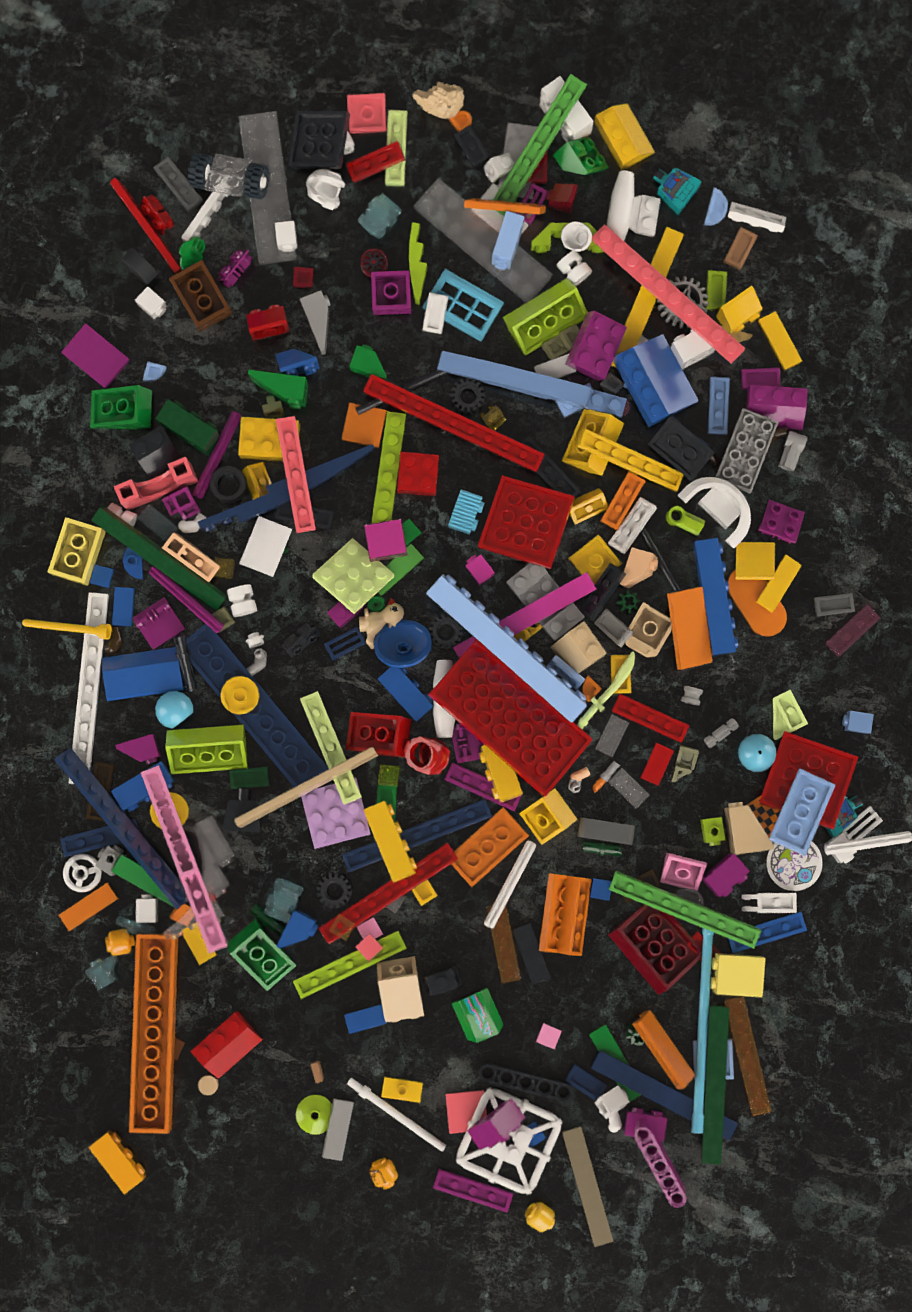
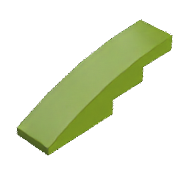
M412 222L409 243V266L415 303L420 304L427 263L421 262L424 246L423 243L417 242L420 224Z

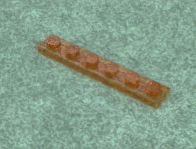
M744 997L724 1000L725 1006L729 1007V1024L751 1114L756 1116L772 1112Z

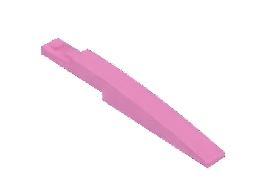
M156 766L143 771L141 775L207 950L211 953L226 947V940L160 767Z

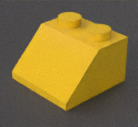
M750 286L720 307L716 317L729 334L732 332L738 333L745 327L744 324L750 321L752 323L760 317L759 313L762 307L754 288Z
M555 788L546 797L540 798L519 813L541 845L578 820Z

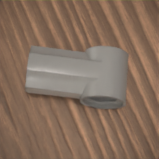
M789 431L778 466L787 471H794L808 437Z

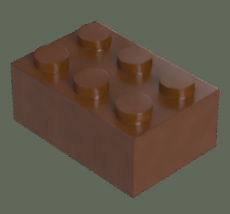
M202 260L169 278L199 332L232 315L227 302Z

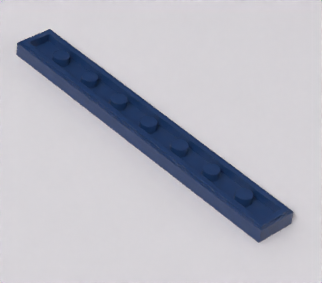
M486 799L403 830L399 834L402 840H406L410 849L493 816ZM376 841L342 854L348 873L383 859Z
M599 1050L591 1066L593 1070L692 1121L694 1099ZM724 1116L723 1138L729 1141L738 1123Z

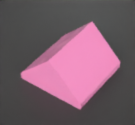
M666 853L660 882L698 891L707 863Z

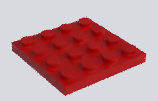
M502 476L478 543V548L551 569L575 497Z
M784 731L759 804L781 811L799 769H802L835 784L819 823L821 826L834 830L858 756Z

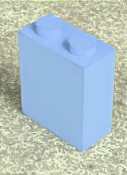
M506 211L492 254V264L500 270L511 268L524 227L525 216Z

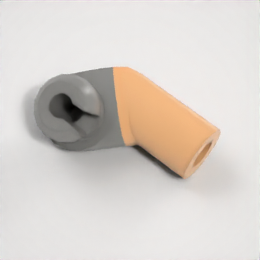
M587 767L570 775L568 788L571 792L578 793L581 789L582 779L590 776Z

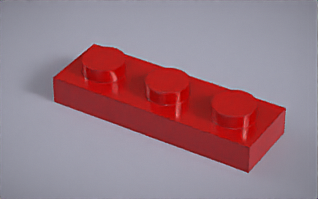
M396 141L347 163V167L352 181L356 183L406 159L400 143Z

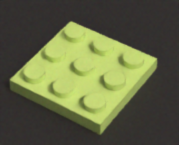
M353 538L313 573V579L353 614L394 578L393 572L378 559L370 558L369 552Z

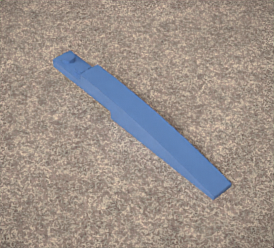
M442 351L437 370L470 379L473 378L477 381L539 398H549L585 409L611 414L618 418H622L627 400L626 398L593 390L591 387L446 351Z

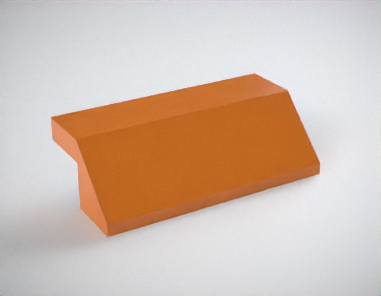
M549 873L539 951L582 956L592 879Z
M650 1010L644 1011L639 1015L640 1018L632 1025L677 1089L685 1088L695 1076L694 1072Z

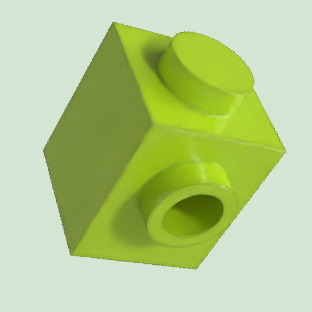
M722 817L701 820L704 843H709V846L721 845V841L725 840Z

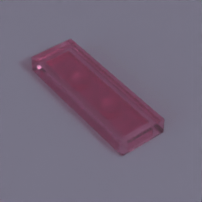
M867 604L825 644L839 657L870 629L880 617Z

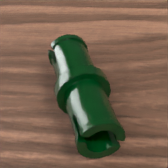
M583 840L582 852L598 853L599 856L605 854L621 857L622 851H617L622 849L621 844L605 843L602 840L600 842Z
M257 903L249 911V914L262 922V926H267L278 936L286 928L285 925L273 917L274 914H269Z

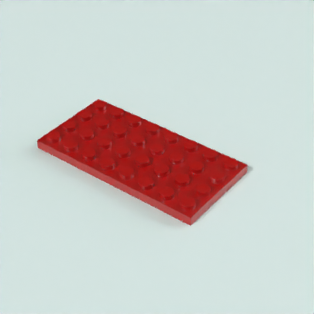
M478 639L470 645L428 694L543 797L549 794L593 740L574 722L571 723Z

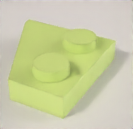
M791 690L773 698L774 740L781 738L784 731L791 733L808 724Z

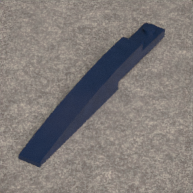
M369 445L306 470L308 490L310 491L365 457L374 450V445ZM287 479L266 486L268 494L198 521L200 530H205V532L211 531L216 528L215 525L223 523V525L233 522L235 517H237L240 524L289 502L290 496Z

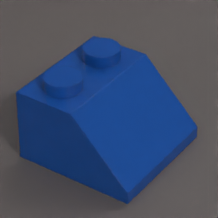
M295 910L277 947L282 948L306 940L309 936L313 937L319 926L316 924L317 919L299 910Z

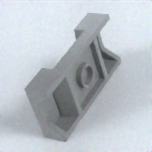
M531 563L506 582L525 607L560 588L544 567ZM571 603L538 623L555 642L583 620L584 615L574 603Z

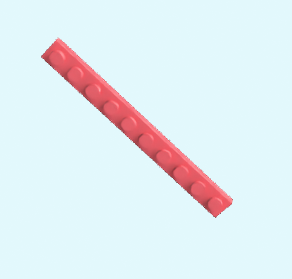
M605 224L592 236V241L727 361L732 364L745 351V347Z

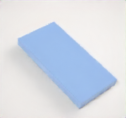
M799 769L769 840L805 856L835 784Z

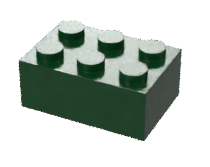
M167 400L155 418L162 427L209 456L220 437L218 434L219 430L216 429L214 424L209 421L204 423L197 413L192 410L187 412L184 405L176 400L174 402Z

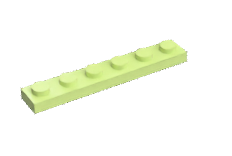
M318 691L300 698L328 768L331 769L346 761ZM351 770L333 779L344 805L362 798Z

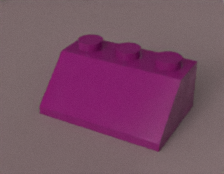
M750 385L747 389L746 409L779 422L777 427L787 426V430L802 431L807 408L808 389Z

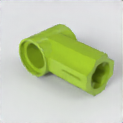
M679 506L671 508L666 513V520L670 525H676L696 536L699 535L705 523V520L684 511ZM673 511L679 513V520L676 521L671 517Z

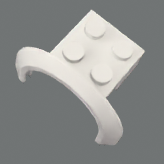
M715 477L700 478L688 484L678 494L685 503L697 492L706 488H712L698 504L725 530L740 515L737 528L726 539V542L734 549L746 536L750 527V508L744 495L733 484Z

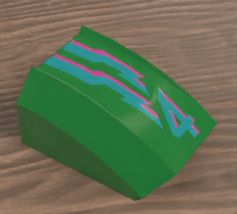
M487 987L461 1000L458 999L452 1002L455 1013L469 1041L479 1043L499 1034L503 1022Z

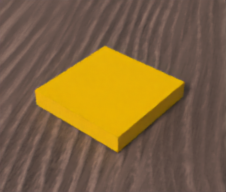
M599 535L595 536L569 557V560L581 575L588 573L594 585L610 563L616 567L622 565V562Z
M740 542L736 546V579L774 580L775 543Z

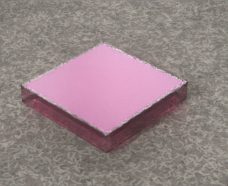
M402 519L364 525L370 562L408 556Z

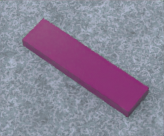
M453 762L445 777L446 781L514 812L521 798L519 796L499 803V800H495L491 789L494 788L492 781H488L486 777Z
M440 1168L433 1186L434 1189L504 1212H508L513 1192Z

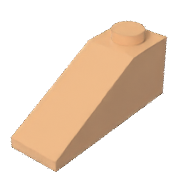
M173 532L162 547V549L208 582H210L220 568L217 563L177 532Z

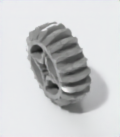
M683 276L682 281H680L679 277H676L675 283L669 280L676 288L685 289L683 294L695 303L690 298L691 291L697 298L698 304L696 305L705 313L707 312L705 307L708 306L709 302L705 299L708 298V294H702L705 291V287L699 289V281L693 284L694 278H691L687 282L686 276ZM657 299V302L661 304L658 306V310H664L661 313V317L667 315V323L673 320L672 326L679 322V327L683 328L684 322Z

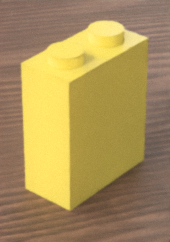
M715 953V958H712L711 967L714 969L713 977L710 979L712 992L721 995L763 997L764 957Z

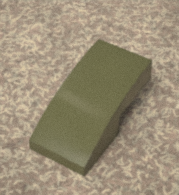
M576 324L543 343L542 348L550 360L559 358L571 351L579 332Z

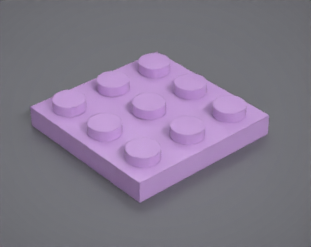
M355 778V782H356L357 787H358V789H359L358 782H357V778ZM335 784L314 789L301 796L314 849L371 834L363 811L362 798L344 805Z

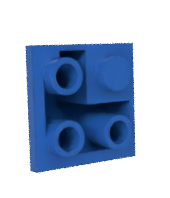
M291 349L275 354L281 374L298 376L305 373L310 375L317 372V369H320L317 358L302 351Z

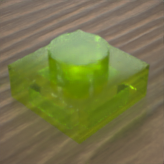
M380 765L378 785L398 787L400 767Z

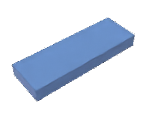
M710 377L708 434L727 435L730 378Z

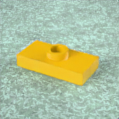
M384 1077L381 1097L420 1103L423 1082Z

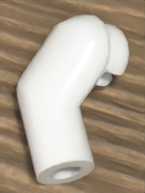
M198 513L194 521L182 520L179 522L178 527L184 533L197 532L200 529L198 521L206 519V517Z
M618 1112L609 1117L610 1124L608 1128L614 1133L621 1129L622 1126Z

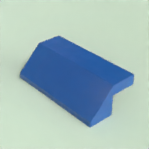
M176 647L102 658V673L107 701L183 690L180 663L175 655L177 652Z

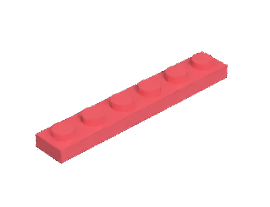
M295 416L276 419L296 534L314 531L316 528Z

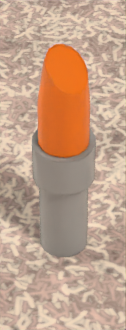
M613 761L606 771L600 775V778L593 785L594 793L605 782H608L611 775L620 766L618 763Z

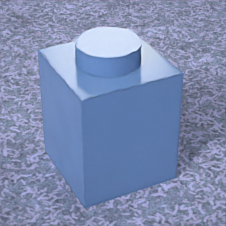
M847 711V715L844 714L842 725L845 726L844 731L870 734L874 714Z

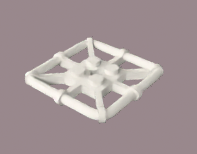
M487 1088V1091L484 1092L471 1121H468V1129L481 1118L489 1099L494 1109L498 1106L495 1097L505 1101L512 1098L523 1114L527 1110L550 1121L533 1129L521 1124L519 1129L510 1133L514 1143L509 1146L506 1145V1142L501 1143L499 1141L491 1149L486 1147L467 1154L465 1153L472 1138L466 1131L457 1152L456 1162L463 1168L489 1179L491 1183L496 1182L516 1192L526 1193L527 1195L531 1194V1191L534 1190L546 1162H549L551 1158L550 1153L560 1133L562 1120L555 1114L529 1103L527 1099L522 1100L499 1089ZM553 1127L543 1152L528 1147L533 1134ZM525 1152L540 1158L529 1183L521 1166ZM485 1153L498 1158L492 1172L467 1160ZM503 1160L516 1166L523 1185L497 1175Z

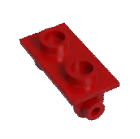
M153 195L147 198L143 196L140 207L143 214L147 215L151 220L154 229L163 235L166 228L169 230L174 227V221L166 211L159 213V211L163 210V206L158 199L153 197Z

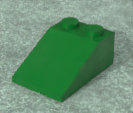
M255 370L248 371L253 383L274 395V397L286 405H289L290 408L300 409L306 406L308 392L306 377Z
M140 385L93 390L90 428H151L152 390Z
M256 919L227 943L230 955L267 991L296 967L294 961L283 948L277 947V941Z

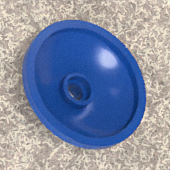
M401 620L395 627L392 625L391 628H389L388 624L385 625L377 633L374 640V650L377 657L386 665L397 668L410 667L420 663L427 657L432 646L429 631L422 624L411 620Z

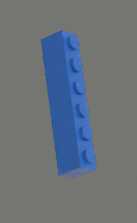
M718 538L695 541L693 548L699 585L703 587L711 654L715 656L734 653L736 648H738L737 636L734 637L733 635L735 621L730 616L732 602L731 599L727 598L726 591H729L728 580L724 579L726 565L725 561H721L720 554H723L722 543L718 542Z

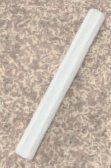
M906 831L829 843L824 846L825 853L830 855L912 841V833Z
M528 840L525 843L484 922V925L494 928L536 848V844Z

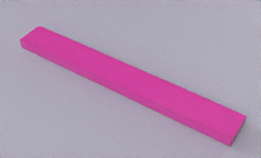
M585 573L506 617L499 624L503 628L507 626L516 635L596 590V587L588 573ZM472 636L453 647L459 658L477 639L476 637Z

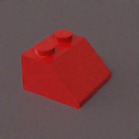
M272 305L268 307V310L261 311V309H256L246 315L249 332L253 341L290 332L283 306Z

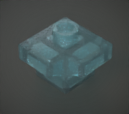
M112 955L103 961L99 958L90 963L91 968L85 970L88 978L93 981L97 990L118 980L114 973V966L119 961L116 956Z

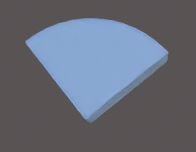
M147 362L143 381L151 382L159 379L165 373L167 367Z

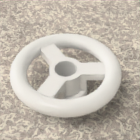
M88 854L72 856L66 862L63 869V878L67 886L76 892H88L94 889L101 879V869L95 866L98 861ZM81 859L88 860L94 867L86 868L83 865L79 866L76 861ZM71 866L74 868L72 875L73 878L77 880L76 885L70 880L69 877V869ZM81 869L85 872L83 877L79 875ZM96 873L91 884L82 886L83 880L87 879L89 874Z

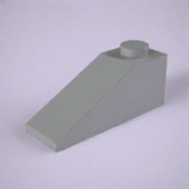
M318 291L301 298L300 301L321 354L324 355L326 354L329 320L328 306L331 304L327 295L323 296L322 292Z

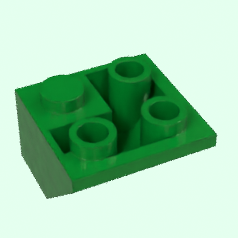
M589 136L566 142L553 155L563 171L588 175L608 168L604 157L598 152L595 143Z

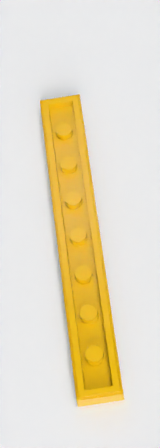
M666 227L651 263V266L665 278L684 236L683 233ZM643 285L626 321L625 326L627 329L616 355L638 344L657 299Z

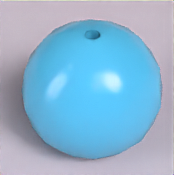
M170 691L158 699L155 707L156 716L165 727L173 729L193 713V704L184 693Z
M752 734L746 737L741 742L738 750L742 765L753 772H762L769 769L776 758V747L773 741L762 734Z

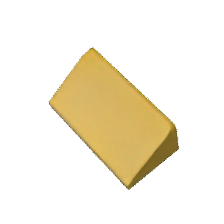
M260 462L246 466L242 473L246 478L252 498L256 499L268 494L266 486L272 483L264 463Z
M598 488L574 500L570 516L575 525L607 510L608 504L603 492Z

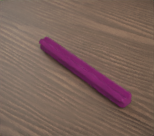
M231 412L193 491L195 497L200 499L204 497L210 484L211 476L217 470L241 420L242 415L240 413Z
M155 566L151 567L149 574L215 633H219L223 629L224 625L173 579Z

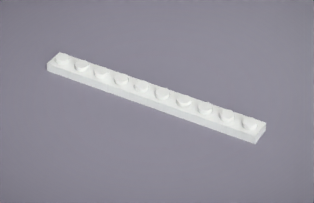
M89 593L86 626L97 627V625L102 623L106 624L108 594ZM84 633L72 749L91 771L104 639H100L96 634ZM69 778L68 784H74Z

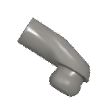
M261 648L256 649L254 652V664L246 668L252 676L266 666L267 654Z

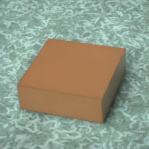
M317 1060L311 1063L315 1082L319 1083L324 1080L320 1061Z

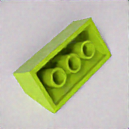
M566 278L504 316L503 319L509 332L526 356L542 346L543 343L558 336L560 332L583 321L588 312L577 287Z
M244 725L167 730L166 751L171 774L248 768Z

